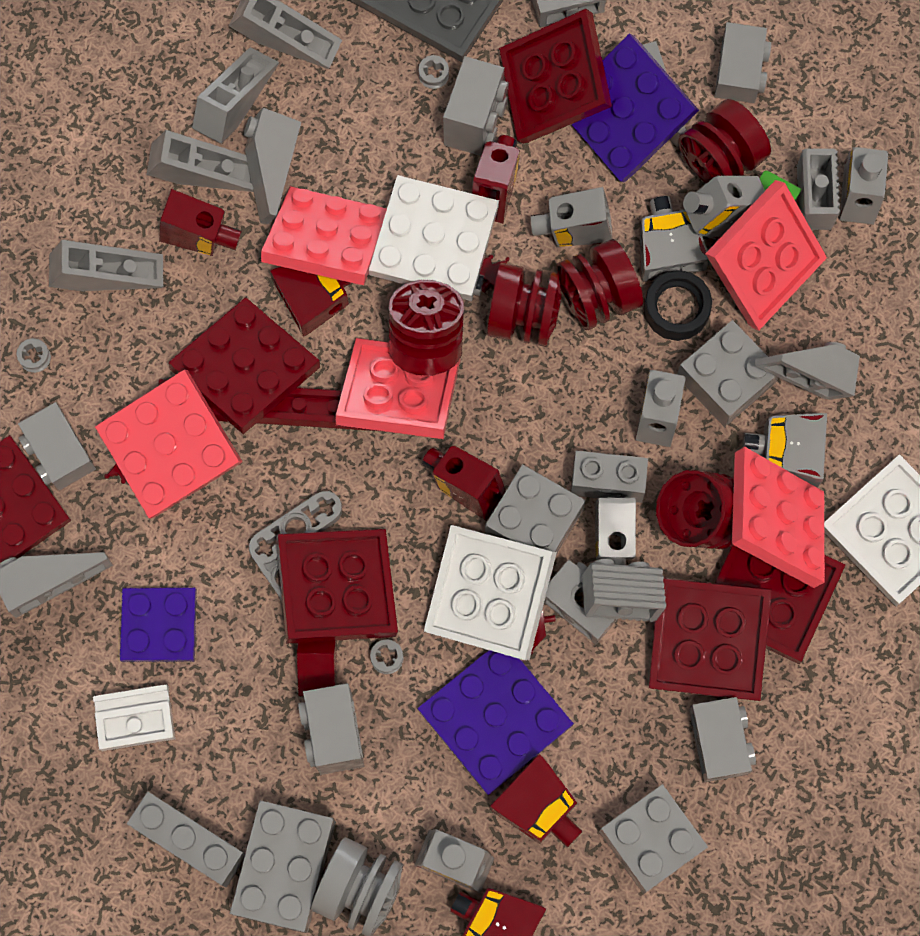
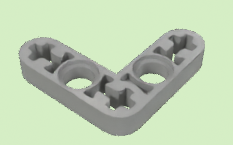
M321 491L251 538L249 543L250 554L281 601V586L276 583V575L279 572L277 544L272 547L273 554L267 557L264 553L257 554L260 550L258 543L263 540L267 544L275 541L277 536L273 532L277 529L280 530L281 534H287L286 527L293 520H301L306 524L305 533L323 532L335 524L342 515V504L335 493ZM324 500L327 504L334 502L335 505L332 507L333 514L327 516V514L321 513L315 517V521L319 525L313 528L309 517L303 512L309 509L312 516L320 510V501Z

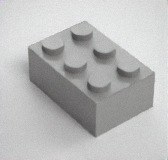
M260 800L230 914L308 934L313 911H311L312 903L322 879L336 824L334 818Z

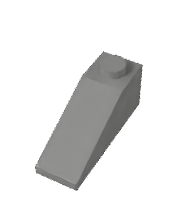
M241 0L229 24L231 28L258 44L326 69L330 68L342 42V39L279 0Z
M251 47L246 50L197 97L192 128L222 144L239 127L279 65V62Z
M262 108L255 117H249L244 129V136L248 137L245 152L260 223L268 225L277 216L301 122L266 108Z
M165 130L151 144L146 175L180 185L254 192L245 154Z
M61 240L49 254V287L75 291L163 288V254Z
M827 342L823 347L755 359V366L823 399L833 400L855 396L860 356L847 350L846 346L842 343Z
M104 552L22 556L18 559L12 557L0 563V596L8 612L17 618L112 567L113 564Z

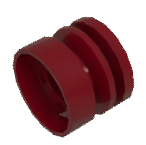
M732 99L723 100L706 114L705 121L701 120L694 123L692 128L684 131L679 135L678 139L679 148L686 163L705 184L716 176H743L744 171L754 170L769 158L771 154L770 141L763 127L747 108Z
M610 239L590 248L591 265L581 254L573 256L572 263L569 260H563L557 263L556 266L557 273H560L559 282L564 300L579 324L588 331L597 326V319L600 323L609 321L608 304L618 315H624L643 305V294L633 265L626 252L615 239Z
M500 263L492 297L487 336L511 340L516 325L523 326L524 343L529 344L533 328L540 329L538 345L547 347L548 340L554 329H556L562 297L559 282L560 273L551 272L548 287L541 286L543 270L537 269L532 283L526 284L524 283V267Z
M417 280L406 283L395 290L389 300V354L393 362L402 370L415 375L433 376L448 371L458 363L462 356L464 301L458 291L448 284L435 280Z
M685 470L673 475L662 486L656 506L658 523L666 537L683 547L726 549L733 546L734 478L726 474L698 470Z

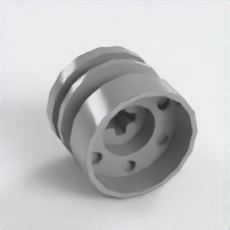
M344 837L323 875L314 897L311 911L335 921L346 907L351 910L347 927L354 930L363 915L367 919L361 934L373 936L376 929L386 920L400 890V878L404 864L394 860L385 875L382 873L387 858L385 855L380 854L371 868L365 866L368 848Z

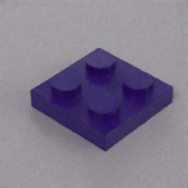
M123 588L120 661L195 662L197 589Z

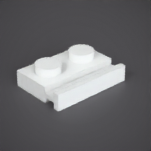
M167 684L93 696L99 750L107 751L175 739L169 687Z

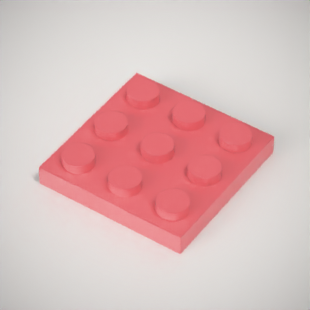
M777 180L765 190L705 253L745 320L756 330H760L827 259L787 185Z
M290 186L262 248L261 262L364 286L387 208Z
M356 338L336 412V425L444 439L460 359L454 367L444 373L433 376L415 375L402 370L393 362L389 354V342Z
M188 370L179 372L95 426L149 519L168 510L242 463L241 458Z
M743 447L735 452L732 544L813 588L825 583L824 491L747 447Z

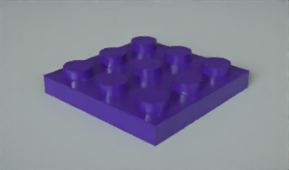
M628 34L602 60L612 107L572 124L620 182H626L699 111L632 34Z
M490 650L417 708L487 796L574 725L519 658Z

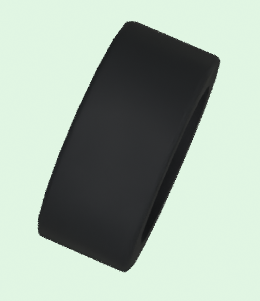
M676 270L662 274L648 288L644 304L646 322L655 333L665 339L680 341L692 338L700 333L708 322L713 303L710 289L701 278L691 272ZM673 287L686 288L692 292L699 306L695 318L688 323L680 325L670 323L662 318L657 308L658 298L662 292Z

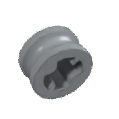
M431 55L424 58L419 64V79L425 87L438 89L447 83L449 67L444 58ZM433 66L435 70L442 69L439 71L440 76L438 78H434L432 74L426 76L429 67Z
M27 339L17 349V360L28 372H41L50 363V351L45 343L39 339ZM32 348H35L37 352L43 351L42 355H38L40 360L36 363H33L30 359L25 360V356H30L28 351Z
M389 639L381 640L371 649V663L379 673L393 674L402 666L404 660L403 651L395 641ZM388 648L389 652L397 653V659L392 658L393 665L386 666L384 661L377 662L376 657L377 655L381 656V649Z

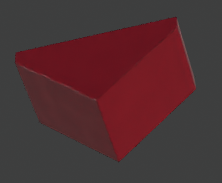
M337 641L298 643L297 674L299 697H304L303 691L336 686Z

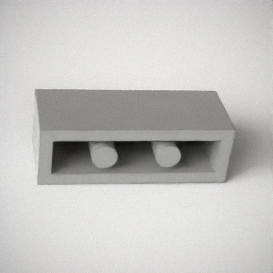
M150 792L146 793L127 822V825L226 888L245 858L243 852Z

